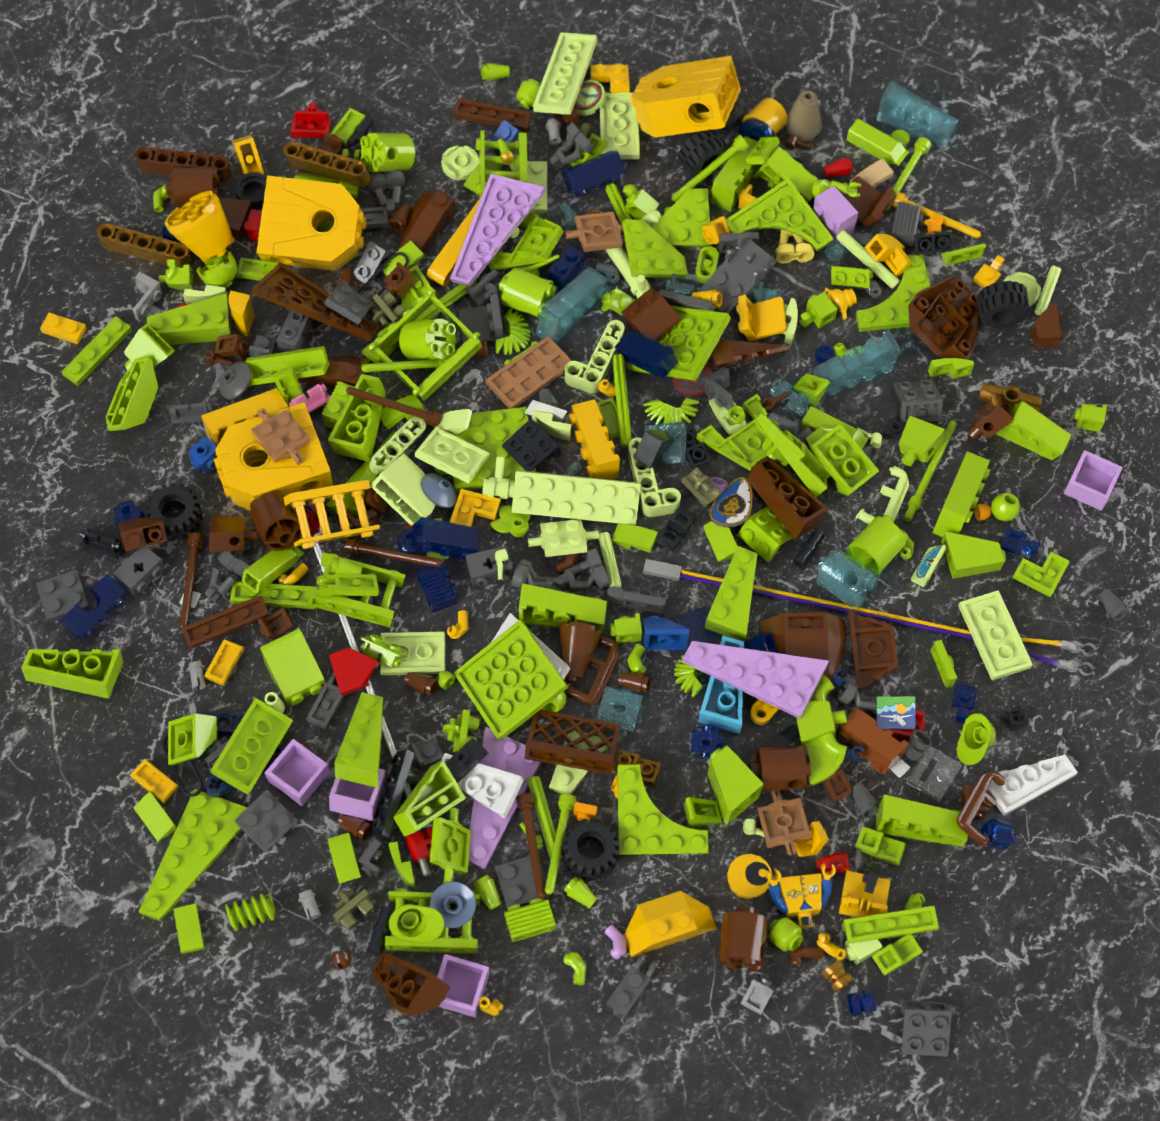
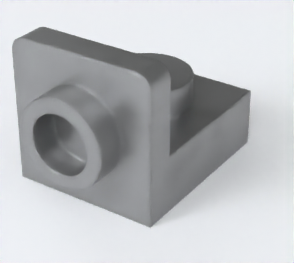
M755 976L741 1004L761 1015L775 989V986L772 985L773 982L765 976Z

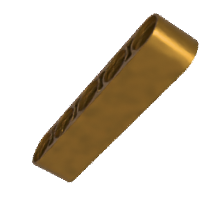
M289 142L283 149L284 154L293 167L359 187H364L371 181V175L366 165L361 161L298 142Z
M102 224L97 229L101 246L105 249L167 265L168 259H174L176 267L182 268L183 265H191L192 261L189 250L182 243L112 224Z

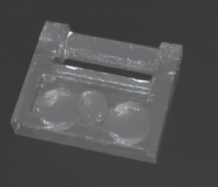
M930 746L927 750L923 751L924 756L912 775H909L905 782L908 786L916 788L940 802L962 764ZM932 759L937 760L938 762L926 782L924 783L919 780Z

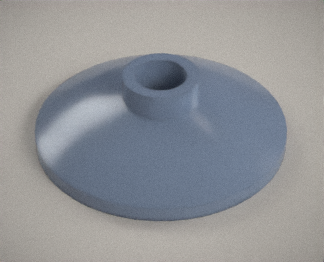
M429 473L423 477L421 482L422 490L431 502L442 508H451L456 504L458 499L457 492L445 477L435 473Z
M448 882L439 886L434 891L430 901V908L436 909L442 915L444 927L458 928L471 920L475 913L476 901L474 894L466 885L459 882ZM450 903H457V909L451 910L449 908Z

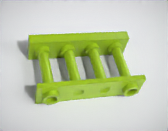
M484 131L480 132V138H476V150H479V182H476V194H479V202L486 187L485 178H489L490 174L528 183L527 133H519L518 141L505 142L508 150H514V152H517V155L513 157L512 162L504 163L501 161L500 156L485 155V149H499L498 142L485 141ZM485 163L514 165V167H518V170H515V172L485 170Z
M322 553L320 566L326 567L323 575H332L329 574V567L332 558H338L337 554ZM346 559L362 566L361 574L376 575L378 582L387 584L382 604L379 607L368 603L370 596H361L359 601L349 599L348 595L323 597L318 594V589L311 588L308 606L391 628L394 611L390 610L389 607L395 587H403L405 575L396 570H386Z
M402 888L389 891L388 894L390 902H396L395 910L405 905V902L418 903L419 906L427 907V903H430L433 893L408 892L407 889ZM472 891L476 905H480V894ZM471 918L467 924L463 925L460 938H451L448 935L449 928L444 927L442 934L431 942L402 940L391 934V936L385 937L386 951L478 954V939H473V936H471Z

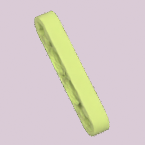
M418 417L409 419L373 455L369 463L370 470L374 474L380 475L397 458L405 453L422 436L426 428L424 420ZM413 426H419V428H416L413 431V433L411 432ZM399 436H406L409 442H401ZM393 448L397 454L390 455L386 449ZM382 458H384L385 461L383 462V464L377 466L376 463H379L382 460Z

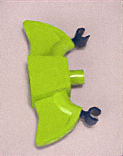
M842 669L835 672L832 680H829L824 674L822 675L801 718L796 717L801 745L807 746L811 765V776H809V783L811 785H816L831 777L841 767L846 755L852 761L857 762L862 757L856 756L854 751H864L860 746H855L852 750L847 749V746L839 744L834 738L836 736L834 725L847 723L844 710L831 712L830 703L827 701V694L834 689L835 685L843 686L845 684L847 676L843 679L838 678L843 671Z

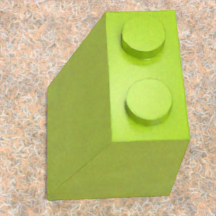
M300 628L260 647L265 665L287 706L299 704L305 697L311 694L317 695L321 692L325 680Z
M726 746L722 750L718 748L712 753L707 774L723 821L728 825L759 799L763 783Z

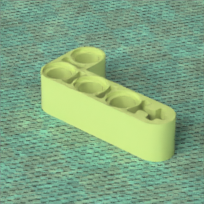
M612 320L607 324L588 365L578 361H570L565 365L564 379L569 386L591 394L599 391V383L602 379L606 378L613 364V356L618 353L624 340L625 327L621 321Z
M633 438L628 446V459L634 482L641 484L639 504L642 513L647 517L673 514L680 507V492L675 488L658 490L653 467L649 469L634 459L642 438ZM638 467H645L646 469L640 470ZM642 485H649L650 487L644 488ZM673 499L675 502L670 503L667 500ZM647 503H654L655 506H648Z

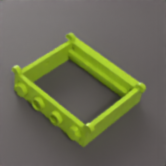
M433 288L427 292V295L419 298L417 305L412 309L406 310L402 316L403 318L398 322L392 323L388 328V332L383 336L377 337L375 342L368 347L384 363L392 362L382 350L400 334L402 327L407 322L417 319L432 304L468 338L455 351L454 355L450 356L418 387L401 370H392L413 391V394L417 395L423 402L482 348L481 341L478 339L480 334L478 332L473 334L433 295L436 292Z

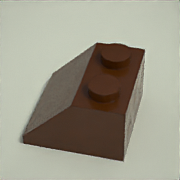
M653 288L648 289L621 312L629 328L650 345H653L681 321V318L663 296Z

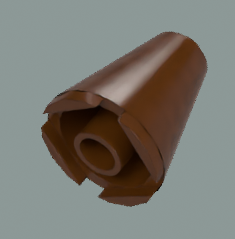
M565 621L560 622V658L570 667L568 674L564 678L565 681L576 683L577 679L583 678L602 635V629L599 628L598 631H594L595 626L571 621L570 625H565Z

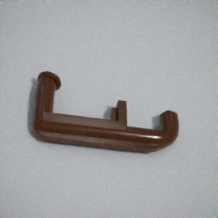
M605 635L600 637L601 644L609 647L604 662L593 657L589 662L592 667L599 669L589 694L574 688L570 682L567 683L568 688L564 690L570 697L589 705L598 704L619 658L618 644L615 640Z
M988 771L978 778L956 819L958 827L979 843L981 847L987 845L989 836L980 833L971 825V822L982 802L986 806L996 804V801L986 793L992 780L998 786L1005 784V778L996 771Z

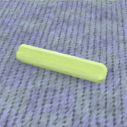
M1051 266L1035 309L1036 315L1040 316L1048 308L1061 272L1060 267Z
M608 532L600 533L599 544L606 574L610 582L609 587H621L610 534Z

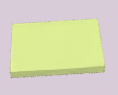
M435 427L417 449L415 457L469 484L487 461L490 453Z
M445 632L381 633L382 641L388 644H397L401 646V650L407 652V655L400 656L399 659L402 662L398 668H392L380 662L381 675H406L408 672L426 675L439 674L441 671H445Z

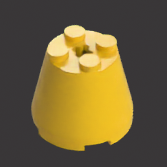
M205 191L189 198L190 202L184 204L180 209L177 207L170 213L164 223L167 230L203 262L215 255L220 257L227 252L226 247L235 240L220 200L212 191Z

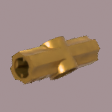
M985 382L981 386L978 400L988 402L998 393L1012 408L1024 401L1036 411H1040L1042 397L1023 393L1015 386L1004 388Z

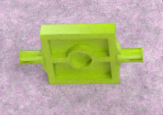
M457 808L450 809L449 821L441 817L435 818L433 821L430 862L445 870L443 883L453 882L454 872L460 875L468 873L471 830L464 828L458 822L459 809Z

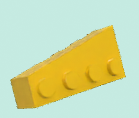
M275 388L201 415L208 438L218 446L229 426L259 417L257 412L259 410L262 411V408H265L269 414L284 408L289 409V406L278 389Z
M595 399L571 405L569 420L572 426L575 425V438L577 443H581L582 459L587 460L588 466H586L589 478L618 479L620 458L614 452L615 446L613 441H609L607 427L601 426L603 425V418Z

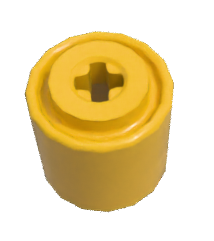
M765 98L744 116L743 127L749 137L759 141L761 137H773L786 125L788 116L786 110L778 101L772 98Z

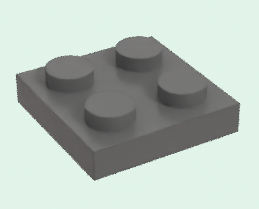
M340 282L327 297L324 305L359 325L371 310L374 302L367 296L357 293L350 286Z
M78 570L36 583L48 623L90 609Z
M266 790L234 822L266 853L298 820Z
M530 856L494 867L507 910L510 906L520 904L521 907L528 905L531 900L538 898ZM542 869L544 885L546 886V879ZM546 893L544 899L551 898V894Z

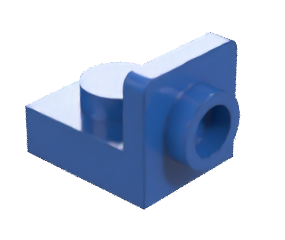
M503 120L495 135H489L488 139L491 141L503 139L504 142H514L521 131L508 121Z

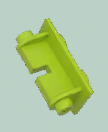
M831 266V285L870 288V279L873 278V271H870V269Z
M371 634L361 638V640L365 641L360 648L363 654L377 660L381 653L380 662L392 668H398L402 662L399 659L400 656L407 655V652L401 650V646L394 643L388 644L382 641L383 638L378 635Z

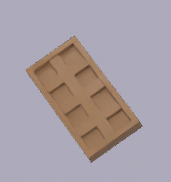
M547 336L487 378L486 385L509 409L516 408L565 373V365L572 360Z

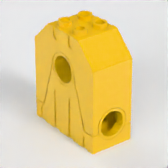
M732 56L663 66L642 77L631 96V104L636 110V120L640 124L642 131L653 137H662L724 128L741 91Z
M267 176L256 253L263 261L278 262L285 266L338 271L358 256L360 249H363L364 237H361L362 229L365 230L366 228L364 212L361 211L357 202L342 184ZM322 222H335L333 228L328 232L321 233L317 231Z
M305 402L290 406L289 409L284 408L269 413L271 417L287 409L310 438V443L298 451L304 458V462L300 463V465H297L292 457H286L274 463L251 433L253 427L263 422L260 416L228 427L215 449L217 458H214V462L226 498L231 497L233 504L250 511V503L253 500L274 490H278L281 494L287 496L290 493L299 492L303 488L312 490L333 486L331 471Z

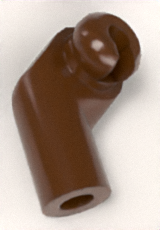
M579 553L565 555L563 561L554 564L556 572H564V570L576 565Z

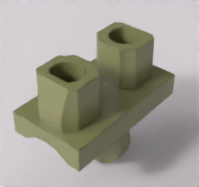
M390 292L385 293L381 297L378 294L372 297L381 308L380 311L377 308L372 311L374 314L372 321L375 324L386 326L388 325L387 318L392 323L398 322L403 318L405 310L400 304L392 311L389 309L397 302Z
M697 467L689 475L681 479L685 487L705 507L722 494L710 481V478L704 475Z
M365 889L358 895L352 890L347 895L340 891L337 894L340 900L334 905L338 911L333 917L338 926L342 925L348 931H351L358 924L357 919L353 916L355 912L360 910L367 917L375 910L370 901L369 893Z

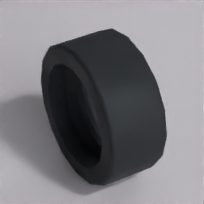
M250 172L242 175L235 183L236 198L250 200L253 210L263 209L265 192L259 197L248 198L243 195V191L251 185H260L266 188L267 177L259 172Z

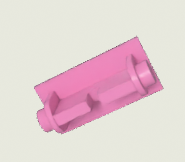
M317 384L307 391L308 398L303 393L290 400L291 403L288 406L305 402L308 413L329 402L330 395L326 392L327 388L324 384Z

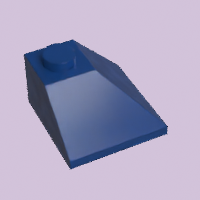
M658 616L644 618L643 645L645 650H686L689 637L688 628Z

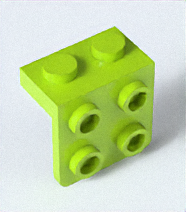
M768 506L750 516L737 535L767 562L773 559L782 544L793 538Z

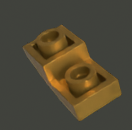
M618 750L612 771L617 773V764H640L643 783L656 786L663 766L661 763L640 758L639 754Z

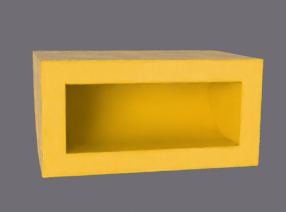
M230 291L228 301L235 328L241 334L248 336L255 318L251 297L247 294Z

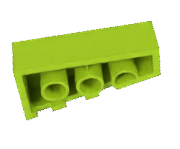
M361 374L355 388L385 398L386 390L380 378ZM350 395L328 438L334 453L370 462L383 406Z
M29 649L21 669L26 681L109 699L122 667L123 659L120 649H112V651H101V649H92V651H79V649H70V651Z

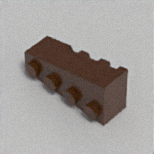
M769 456L757 461L747 478L748 482L795 540L817 527L829 509Z

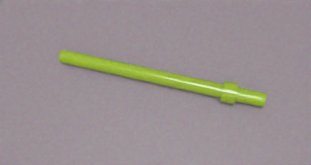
M951 420L945 430L946 441L933 455L915 495L910 498L909 507L904 516L905 521L911 522L916 510H919L923 502L922 497L957 426L955 421Z

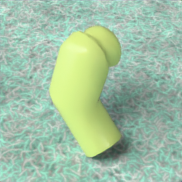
M653 210L651 213L643 216L641 220H644L652 227L659 222L661 214Z

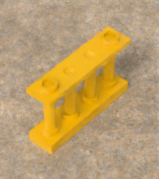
M369 480L300 491L283 497L285 506L293 505V508H296L303 539L296 541L294 546H302L303 549L315 547V543L357 535H361L362 538L373 536V532L379 530L380 526L369 525L362 496L364 491L370 488ZM351 494L355 498L361 528L350 530L343 501L344 495ZM332 498L335 501L342 532H330L324 506L325 499ZM312 501L316 505L322 531L320 536L311 537L304 509L305 502Z

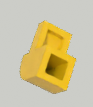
M876 234L865 246V249L875 262H885L895 276H900L912 263L903 251L905 247L888 234Z

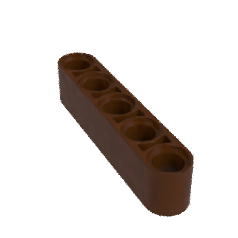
M141 147L135 152L138 168L145 173L171 175L174 168L217 169L220 175V181H226L231 176L229 161L225 156L151 147Z

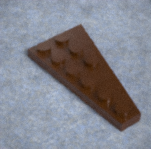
M282 263L274 267L250 292L253 295L367 341H371L381 328L366 317L358 325L327 307L324 303L330 295L329 293Z

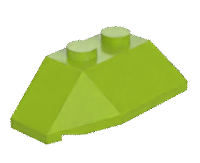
M149 357L134 359L132 367L126 371L120 380L106 415L107 429L109 431L125 430L145 423L158 390L152 359Z

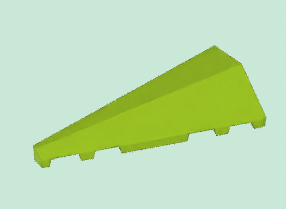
M761 411L756 417L757 422L809 491L815 497L820 495L827 489V479L831 476L815 454L808 449L807 445L789 431L785 430L782 432L777 427L778 423L774 420L771 421Z
M392 432L375 450L372 457L396 432ZM387 448V453L391 455L393 448ZM382 458V460L379 463H376V465H382L385 459ZM365 461L346 483L369 480L370 484L379 475L374 474L369 468L370 462ZM351 494L344 495L343 501L346 511L349 510L352 516L358 517L355 498ZM331 498L326 505L334 514L338 515L335 501Z

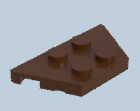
M850 610L848 611L855 679L858 691H861L898 669L894 627L885 622H878L871 617L855 614V611Z

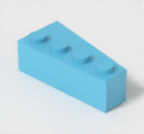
M723 636L720 645L743 648L744 642ZM711 676L698 722L740 734L742 728V691Z

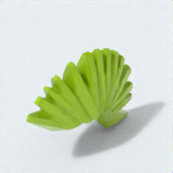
M512 308L503 317L507 337L496 340L497 354L502 347L505 355H507V352L511 355L512 348L519 353L520 348L525 349L529 344L528 342H530L531 331L524 329L529 325L522 323L525 319L521 318L522 315H518L519 312L516 311L511 314Z
M686 398L681 407L678 408L663 403L658 399L643 405L644 407H649L645 410V413H649L647 417L652 416L650 418L651 421L658 417L655 423L656 426L664 419L662 429H665L667 426L669 431L672 424L674 431L675 426L677 430H679V425L681 428H684L682 420L688 424L691 423L687 416H696L693 412H697L698 409L691 406L699 404V401Z
M678 659L680 664L675 665L677 668H674V676L679 678L675 681L677 684L683 683L680 689L684 690L685 693L692 690V697H695L702 689L701 683L696 678L703 672Z

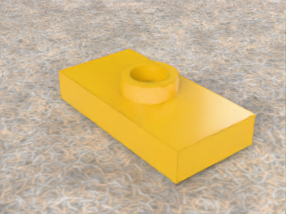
M224 639L204 675L205 679L225 686L244 648Z
M146 759L130 774L132 779L148 792H151L163 804L179 788L176 783Z

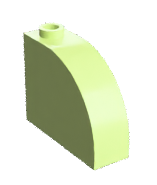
M404 453L370 485L414 529L431 514L435 507V504L426 497L422 490L421 482L425 476L424 472Z

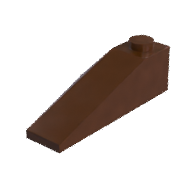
M440 190L424 192L412 206L397 251L409 241H412L423 253L456 213L455 199Z
M719 339L707 360L708 369L711 371L785 353L789 350V346L731 340L720 341Z
M353 355L327 356L330 365L325 375L298 378V381L313 385L324 384L326 388L335 389L339 381L355 387L361 374H368V372L362 371V365L371 364L372 361Z
M386 952L382 953L371 970L379 985L386 991V996L391 999L394 1009L409 1017L438 1008L445 1000L451 988L434 974Z

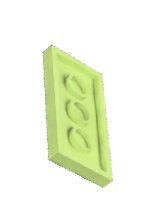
M606 93L605 103L600 108V138L608 142V144L601 153V159H639V127L636 120L635 107L631 104L633 93Z
M999 590L959 603L958 607L991 680L1024 671L1033 666Z

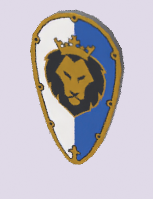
M740 477L729 483L727 488L721 491V496L713 502L710 508V519L718 526L735 527L746 522L751 516L753 507L752 487L746 478Z

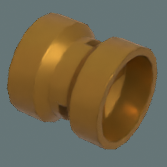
M840 960L822 972L824 978L832 983L831 987L835 992L842 990L854 980L850 973L845 972L844 965Z

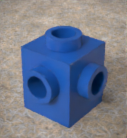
M205 436L199 443L193 445L188 452L192 460L190 464L197 471L201 469L208 474L216 468L214 458H217L215 452L217 446Z

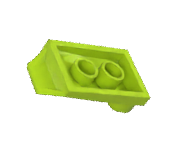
M841 424L836 426L822 425L806 437L809 448L836 481V488L841 494L849 496L879 472L877 467Z

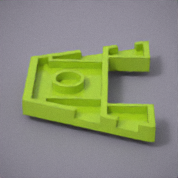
M529 212L519 224L521 227L528 228L512 253L497 252L488 263V266L491 270L546 262L564 231L561 226L547 219L543 220L537 214Z
M756 394L743 403L742 408L754 419L749 424L726 439L710 425L699 432L696 439L751 471L757 461L768 456L766 454L767 450L763 449L762 445L768 435L756 420L757 415L761 411L767 416L765 408L760 403L759 395Z

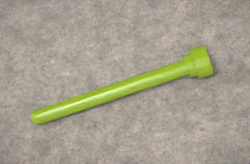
M737 136L732 143L733 146L672 195V201L676 202L688 189H693L736 152H744L749 145L742 136Z
M919 137L914 145L915 152L893 187V190L896 191L892 196L893 202L921 155L929 151L932 144L928 139ZM893 202L887 209L884 208L883 211H888L892 206Z
M450 356L444 359L364 364L361 369L363 372L438 368Z
M561 794L559 796L558 806L561 813L545 886L547 894L554 892L569 814L574 809L577 798L571 794Z

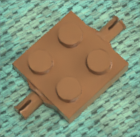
M614 212L575 216L577 230L565 231L566 239L578 238L580 240L583 252L621 248L623 243L620 235L621 232H624L623 225L617 222Z
M262 408V411L259 410L257 414L263 422L253 427L251 433L270 458L276 463L283 458L292 457L297 465L302 464L304 458L298 451L310 443V438L286 409L270 417L265 408Z
M772 791L771 795L774 802L757 808L767 848L785 845L787 854L792 855L790 850L792 848L794 855L797 853L794 842L811 838L801 798L782 800L781 791H776L778 797H776L775 791Z

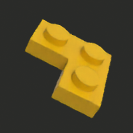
M591 65L592 81L610 82L611 93H629L628 65Z
M461 489L449 528L469 533L475 516L495 520L501 499Z

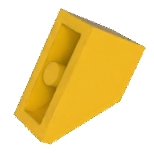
M248 135L232 140L243 174L250 172L264 174L253 137Z

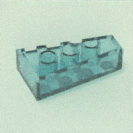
M892 80L882 96L876 119L915 136L924 137L930 142L945 148L955 131L958 121Z
M588 267L542 307L536 335L542 339L549 336L557 345L597 300L605 295L608 279L593 268Z
M889 329L882 332L883 336L876 340L873 337L866 340V344L863 347L849 349L842 358L836 356L814 367V376L827 379L830 382L823 397L829 394L834 395L846 387L852 388L861 381H869L876 375L881 373L887 374L894 369L900 347Z

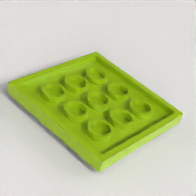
M671 306L681 318V321L653 345L641 339L626 366L631 371L696 381L731 318L728 313Z
M526 407L472 413L468 429L458 435L451 431L448 432L490 453L487 461L469 484L453 476L456 492L461 489H483L484 478L495 477L497 457H505L503 478L515 481L516 470L525 471L503 449L502 444L528 421V416L525 414Z
M522 620L517 621L454 672V675L496 738L500 741L568 688V685Z

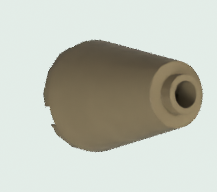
M803 91L787 115L788 121L784 129L788 136L789 134L795 135L799 141L808 142L814 140L820 134L822 122L817 95L812 91Z

